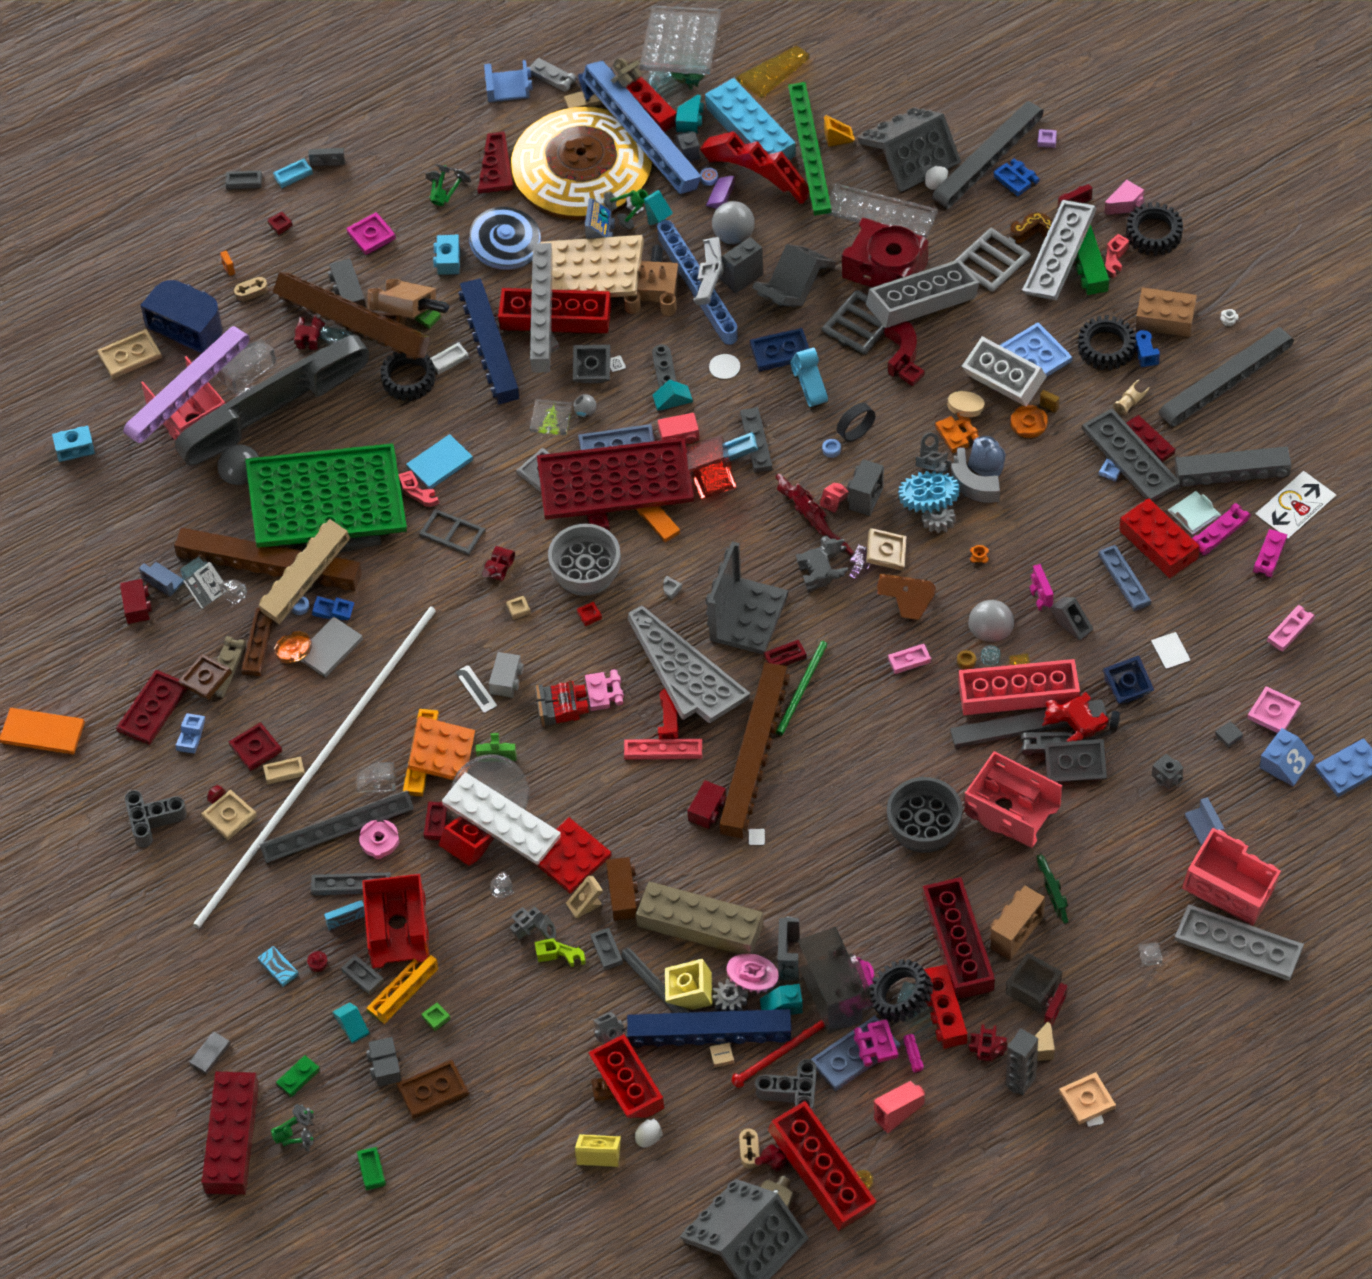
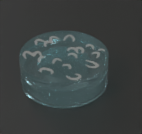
M993 645L985 646L981 651V660L987 665L998 663L1000 660V650Z

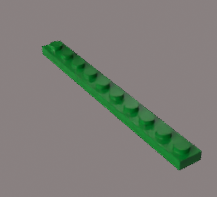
M806 82L789 84V94L814 216L832 213Z

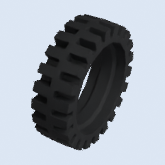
M393 352V357L391 355L387 356V360H384L383 365H381L380 372L384 390L391 397L394 395V398L397 400L401 397L402 401H406V398H409V401H413V397L420 399V394L424 397L427 395V391L430 392L432 390L431 387L434 386L436 378L435 368L432 359L428 355L416 360L406 357L404 352L399 354ZM405 364H416L426 371L424 378L413 385H399L390 378L393 370Z

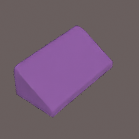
M735 176L717 179L707 202L708 207L717 209L728 201L735 185Z

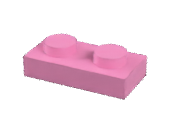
M924 644L888 655V660L895 674L931 663V657Z

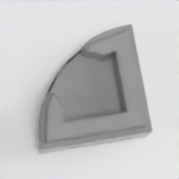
M668 576L665 577L663 584L666 597L672 601L682 589L681 583Z

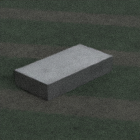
M213 1032L189 1061L190 1065L207 1075L231 1045L230 1041Z

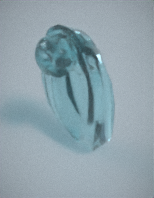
M672 60L666 61L649 74L648 84L655 91L658 90V87L670 81L671 65L674 64Z
M325 326L321 329L320 335L326 343L331 345L354 334L344 329L328 328V326Z

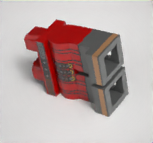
M573 681L543 687L542 684L535 685L541 727L573 719L574 721L580 720L579 715L589 713L587 700H576L587 697L585 685L574 686Z

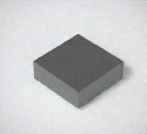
M1231 721L1215 731V735L1227 747L1243 738V733Z

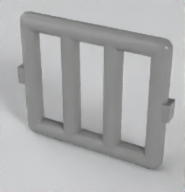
M990 228L956 260L960 259L963 263L969 258L997 276L998 278L991 283L968 268L980 282L979 284L990 291H995L1031 257V254L1017 245L1011 237L1007 238L993 228ZM992 236L1021 255V257L1014 261L986 243V241ZM981 247L1010 267L1005 272H1002L974 252Z

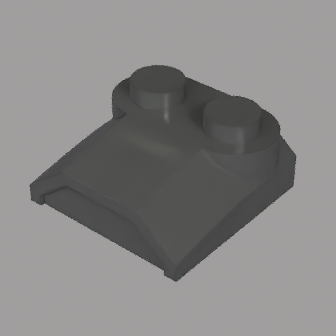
M573 345V381L583 384L610 381V345Z

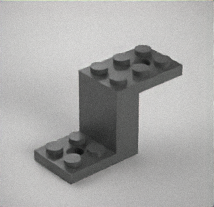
M786 244L770 282L762 283L755 281L752 288L758 291V295L764 298L769 297L773 299L772 302L778 305L788 307L789 305L792 307H796V305L803 306L819 269H834L836 261L807 247Z

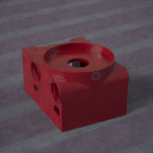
M862 217L859 223L861 230L852 246L845 248L842 253V278L873 288L922 272L928 263L929 242L925 237L916 235L908 228L896 225L890 226ZM886 250H890L899 254L890 255L886 252Z

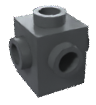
M1165 754L1153 764L1152 776L1158 784L1171 789L1183 780L1184 767L1178 760H1174Z
M612 1012L593 1019L596 1027L594 1031L595 1037L598 1042L601 1041L603 1044L623 1035L622 1032L625 1031L621 1020H618Z

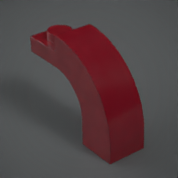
M908 321L885 328V337L894 341L900 347L888 362V374L893 377L910 361L914 363L916 359L917 337L914 328Z

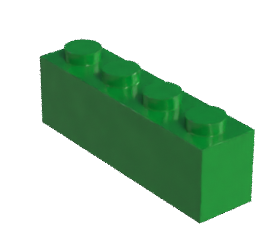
M1090 225L1074 260L1077 262V274L1081 275L1082 289L1085 288L1087 295L1109 291V278Z

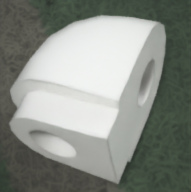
M940 166L927 170L925 177L926 186L931 190H936L947 179L948 170Z
M647 1119L640 1124L635 1133L636 1143L641 1147H649L659 1141L660 1137L663 1136L659 1123L655 1119Z

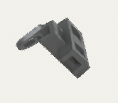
M928 432L923 435L920 444V457L916 456V466L944 473L950 469L951 460H947V452H938L939 438L935 433ZM930 436L934 437L933 445L927 446L925 444L926 439Z
M522 907L511 916L515 923L510 926V929L518 940L526 934H531L530 931L535 927L546 939L556 937V928L547 914L544 915L536 907H533L529 912ZM548 925L551 928V936L547 933Z

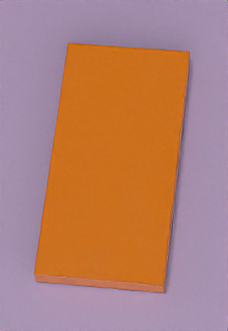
M10 708L0 735V743L75 754L85 721L82 718Z

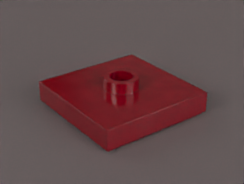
M261 722L228 741L229 746L249 771L282 752L280 745Z

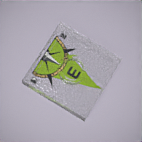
M536 399L530 432L567 436L572 402Z

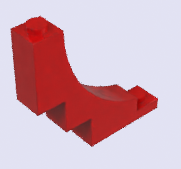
M735 131L709 137L700 148V151L709 162H729L746 167L769 180L782 192L789 191L799 204L804 203L810 196L808 184L782 151L768 154L758 141L744 144Z

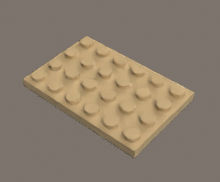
M643 235L540 242L551 243L552 289L610 291L611 297L636 296L639 266L641 265L644 243Z

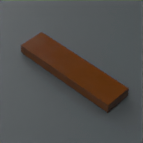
M260 608L255 609L241 669L242 675L261 676L273 620L263 614Z

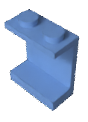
M522 60L523 70L492 73L491 64H484L488 102L530 98L529 91H532V81L528 80V78L531 77L530 67H526V60Z

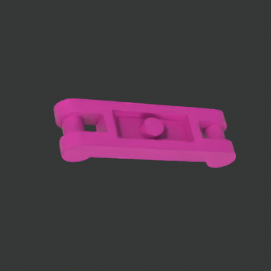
M1237 503L1233 504L1230 510L1199 535H1195L1192 538L1200 545L1199 552L1203 555L1208 554L1250 519L1251 514L1243 511Z

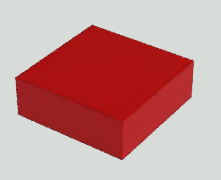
M594 601L576 609L585 626L602 619V615Z

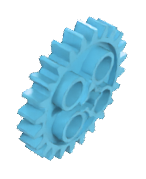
M928 471L925 474L919 472L918 476L911 475L912 479L906 478V482H901L898 491L900 503H903L904 507H908L909 510L915 508V512L922 510V513L926 510L932 513L933 509L940 511V507L946 509V505H953L952 501H957L960 492L958 480H955L954 476L950 477L949 473L943 475L942 472L936 474V471L930 474Z

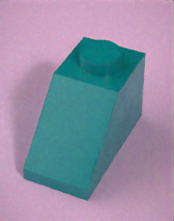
M800 984L779 986L760 998L761 1010L790 1009V1015L802 1014L803 1006Z

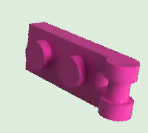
M1269 529L1255 562L1253 572L1258 574L1259 572L1265 573L1266 576L1272 577L1287 540V534Z

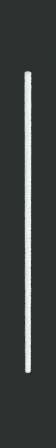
M429 607L195 920L193 925L199 929L258 851L260 848L259 844L267 839L434 615L436 610L433 607Z

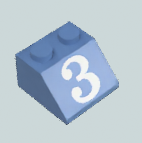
M1281 728L1261 755L1260 769L1294 787L1314 760V756L1298 736Z

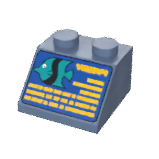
M589 198L585 221L586 239L613 237L611 229L615 228V218H612L611 210L593 198Z

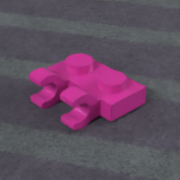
M1041 564L1033 566V574H1031L1033 584L1030 585L1029 589L1032 596L1037 591L1039 599L1036 601L1038 610L1041 611L1044 605L1048 606V608L1053 605L1054 594Z

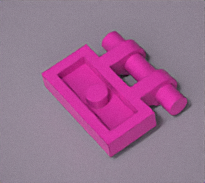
M887 1019L867 1024V1032L862 1033L860 1027L853 1030L855 1044L858 1045L860 1050V1059L866 1067L872 1065L871 1057L874 1056L877 1057L878 1063L898 1058V1052ZM871 1040L873 1047L867 1048L866 1042Z

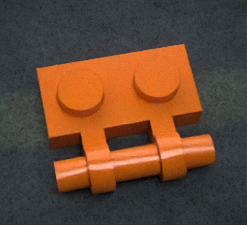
M957 413L959 418L957 421L950 416L935 422V428L952 454L957 452V448L969 447L968 440L972 439L974 441L975 438L979 437V432L970 423V418L960 416V413ZM965 427L967 432L963 433L960 428Z

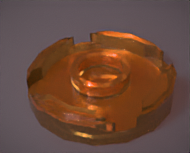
M295 631L291 632L292 635L283 636L275 646L278 659L283 663H295L305 658L312 649V640L307 633Z

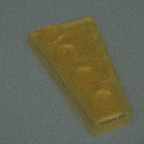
M796 45L736 76V79L740 84L763 98L809 59V53Z

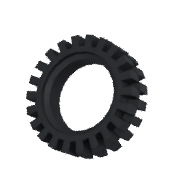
M1149 202L1148 207L1142 204L1140 209L1136 207L1134 212L1131 211L1130 217L1128 216L1126 237L1129 240V244H1133L1132 248H1138L1140 253L1146 250L1145 255H1149L1150 251H1152L1153 256H1157L1158 251H1160L1161 255H1165V250L1170 253L1172 248L1176 249L1177 244L1181 242L1183 232L1182 217L1179 216L1178 211L1174 212L1173 207L1167 210V204H1163L1162 207H1160L1159 202H1156V206H1152V202ZM1159 219L1165 221L1170 226L1171 232L1161 239H1149L1139 232L1138 227L1145 220Z
M1105 315L1104 320H1102L1101 316H1097V321L1092 318L1090 323L1086 322L1084 327L1080 329L1078 353L1083 361L1086 360L1087 365L1090 366L1093 362V368L1097 369L1098 365H1101L1100 370H1105V366H1108V370H1113V365H1115L1116 369H1119L1120 364L1125 366L1127 361L1130 362L1134 355L1136 341L1134 330L1130 328L1129 323L1124 324V320L1121 318L1117 322V317L1115 316L1112 317V320H1109V315ZM1111 332L1118 335L1124 344L1117 352L1104 354L1094 350L1090 340L1098 333Z
M903 959L899 960V965L896 961L891 962V968L886 965L884 967L886 971L883 973L880 970L877 973L880 977H874L872 981L875 984H870L869 987L871 990L868 992L870 1003L879 1015L889 1022L893 1020L894 1023H898L899 1019L905 1022L906 1016L910 1019L914 1018L913 1012L920 1014L919 1007L921 1006L925 1009L927 1004L924 1001H930L931 997L929 994H933V989L931 988L933 983L930 976L921 965L909 959L906 962ZM906 977L915 979V990L906 1000L894 1005L886 1003L887 991L895 982Z

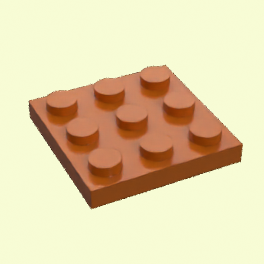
M419 716L408 769L458 781L465 772L467 773L475 730Z

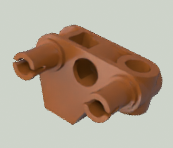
M888 574L879 575L877 594L896 597L901 617L919 620L936 593L935 585L928 580ZM904 586L908 587V591H904Z

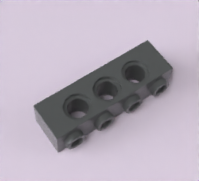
M1021 1028L1007 1048L1006 1086L1013 1093H1019L1024 1096L1036 1078L1039 1038Z

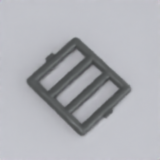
M856 290L825 323L822 331L837 339L840 345L844 347L847 345L862 354H866L885 333V327L876 317L852 305L857 299L865 303L867 302L868 295ZM848 310L879 327V329L873 334L842 317V315ZM838 322L867 338L868 341L862 346L835 331L832 327Z

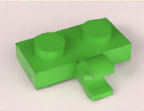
M491 733L490 744L476 745L477 761H516L515 744H499V733Z

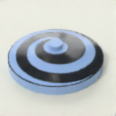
M496 207L481 213L473 221L469 233V243L474 255L484 264L503 270L516 269L527 265L533 260V243L541 242L540 229L534 219L527 213L511 207Z

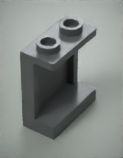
M790 916L779 918V980H799L798 953H788V942L800 941L799 918Z

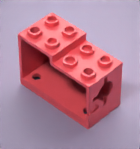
M1212 828L1187 870L1182 889L1254 926L1275 890L1281 871L1274 865L1259 860L1257 856L1248 854L1249 846L1243 841L1228 836L1222 830Z

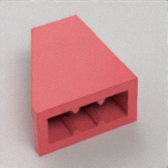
M909 1081L874 1100V1120L887 1133L891 1132L925 1104L923 1089Z

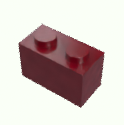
M142 579L120 583L127 624L150 620L149 612H152L150 601L146 600V597H149L148 586L143 585Z
M704 780L687 810L688 821L710 829L711 825L717 822L721 807L724 808L727 799L726 788Z

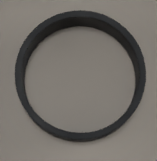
M866 403L856 404L848 409L840 418L837 424V432L845 441H855L872 427L876 414ZM867 412L863 421L855 429L845 433L849 424L858 415Z

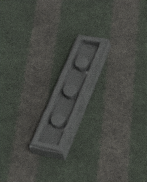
M391 872L312 875L311 895L363 894V880L391 877Z

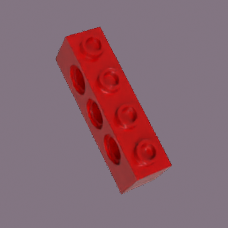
M642 77L626 87L663 132L676 126L677 113Z
M947 965L924 969L933 983V987H931L933 994H929L931 999L926 1001L927 1007L932 1009L930 1013L933 1025L936 1024L938 1029L935 1030L937 1041L942 1042L943 1049L967 1044L966 1027ZM935 988H940V989H942V990L936 991V990H934V989H935ZM945 1023H951L952 1025L946 1026V1025H944V1024H945Z

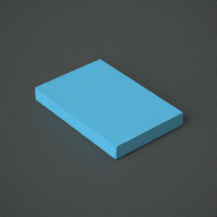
M449 434L408 462L406 467L409 471L412 470L413 474L428 489H432L473 461V456Z

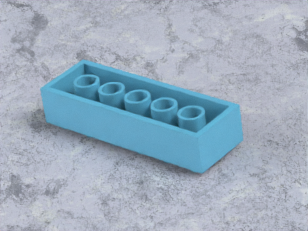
M735 78L705 94L706 108L728 132L735 131L744 144L758 141L768 154L782 151L788 160L796 156L794 140Z

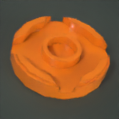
M1020 406L1011 415V428L1018 436L1024 438L1040 436L1047 428V415L1045 411L1038 409L1037 406Z

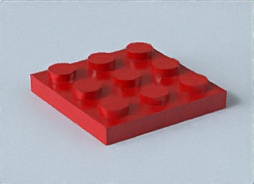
M569 817L556 829L561 832V837L536 866L571 894L588 876H591L612 856V852Z

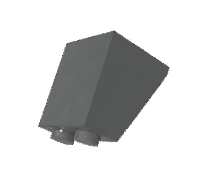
M751 237L721 257L725 265L720 280L735 294L763 275L762 247Z

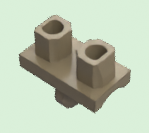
M623 58L616 59L613 66L618 75L611 79L613 84L619 81L623 88H625L632 82L637 81L643 75L637 68L641 63L636 60L628 65V62Z

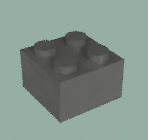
M863 459L860 466H856L854 478L849 480L847 490L849 491L847 497L849 510L871 516L884 488L883 465Z

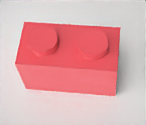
M694 413L658 420V431L661 440L685 438L686 444L699 441V429Z

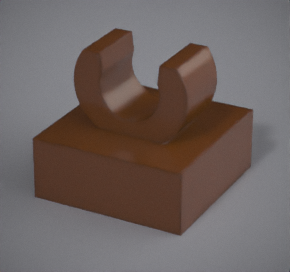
M603 1078L591 1080L594 1101L615 1098Z

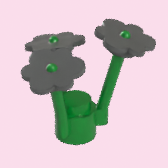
M435 164V166L439 167V171L442 172L439 173L434 170L426 172V179L432 182L430 202L443 206L444 203L449 202L451 195L460 182L466 181L470 183L471 179L462 169L458 170L446 165ZM450 170L455 171L454 174L457 181L446 195V191L441 189L445 180V173H449Z

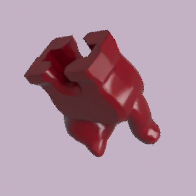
M314 315L311 326H305V319L300 317L295 328L294 344H296V348L305 349L304 342H308L310 344L309 349L317 350L320 333L326 329V323Z

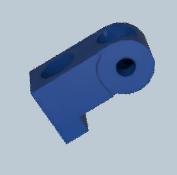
M1145 330L1136 333L1135 349L1141 367L1159 365L1158 348L1153 349L1151 344L1152 336Z

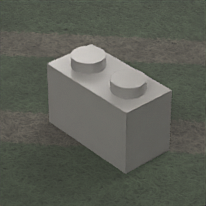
M497 653L489 681L490 694L513 698L514 691H518L519 688L518 677L523 674L524 664L521 663L520 655Z

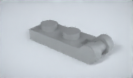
M540 58L530 66L531 75L564 92H567L570 89V85L578 80L575 74L567 73Z

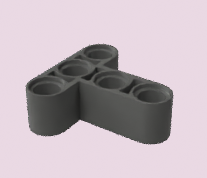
M137 790L129 791L125 795V803L133 836L139 847H147L152 843V828L182 821L187 816L185 802L181 797L176 796L144 804L142 794Z
M811 1059L801 1060L798 1064L797 1076L760 1075L755 1081L756 1096L764 1101L795 1102V1107L806 1101L814 1112L817 1078L815 1062ZM805 1070H810L811 1072H810V1073H804L803 1071H805ZM762 1086L769 1087L767 1089H761ZM787 1087V1088H789V1089H788V1090H782L781 1088ZM805 1088L810 1089L809 1091H806V1092H805V1091H802V1089H805Z

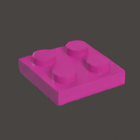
M377 212L346 228L348 235L365 255L396 239L394 232Z

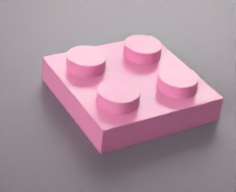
M1266 686L1249 712L1248 719L1278 733L1281 728L1287 729L1299 710L1301 702Z

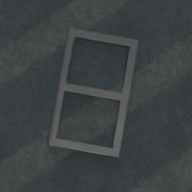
M435 509L421 530L420 536L470 555L485 532V528ZM437 515L455 521L445 539L426 533ZM460 524L479 531L468 549L449 542Z

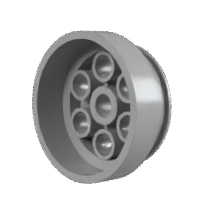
M578 524L568 527L557 534L550 544L548 560L551 574L568 592L583 596L597 594L605 590L619 572L621 565L619 543L611 532L598 525Z

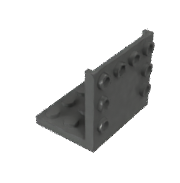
M913 107L908 109L906 114L896 115L892 117L891 121L882 122L877 125V128L865 130L861 136L857 137L859 144L883 149L895 184L900 192L924 181L927 170L933 167L940 166L949 169L961 163L944 113Z
M732 541L730 548L725 550L724 563H720L718 568L719 575L717 578H714L712 592L707 594L705 604L708 605L706 615H708L707 626H709L710 641L764 655L788 597V590L741 578L740 543Z
M735 1179L713 1200V1203L706 1210L699 1214V1217L692 1224L685 1228L680 1238L684 1243L721 1256L736 1279H770L807 1241L808 1236L778 1193Z

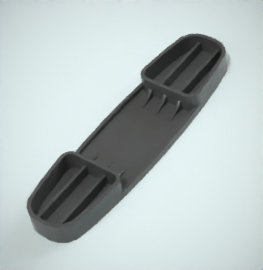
M351 335L298 361L230 400L185 429L176 439V451L188 466L197 465L222 453L228 447L240 442L242 439V429L273 413L309 390L316 397L322 396L359 372L369 360L367 347L358 336Z

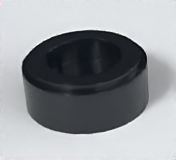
M1112 711L1109 730H1118L1120 712Z

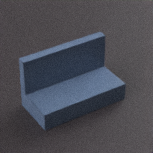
M157 562L151 567L144 563L139 567L141 579L169 597L184 583V579Z
M1208 797L1200 800V808L1185 813L1201 846L1212 828L1222 831L1225 829Z

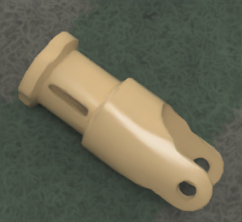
M1140 379L1123 394L1120 401H1116L1113 404L1115 411L1119 415L1125 416L1131 406H1135L1149 391V387L1142 393L1134 389Z

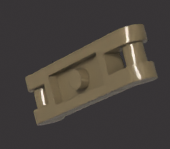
M229 636L225 638L224 646L217 662L231 668L232 674L214 693L217 697H224L244 652L246 640H234L233 637Z

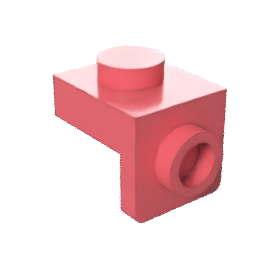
M833 483L823 490L819 505L835 513L839 503L848 497L849 491L842 484Z

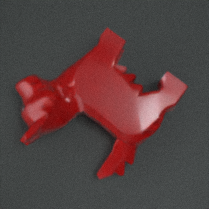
M1085 692L1082 696L1060 705L1055 700L1047 701V710L1045 711V718H1043L1045 722L1042 723V726L1066 721L1076 732L1066 742L1081 741L1083 738L1092 737L1096 732L1105 729L1109 719L1104 713H1101L1099 718L1092 717L1093 715L1091 710H1089L1088 704L1091 697Z

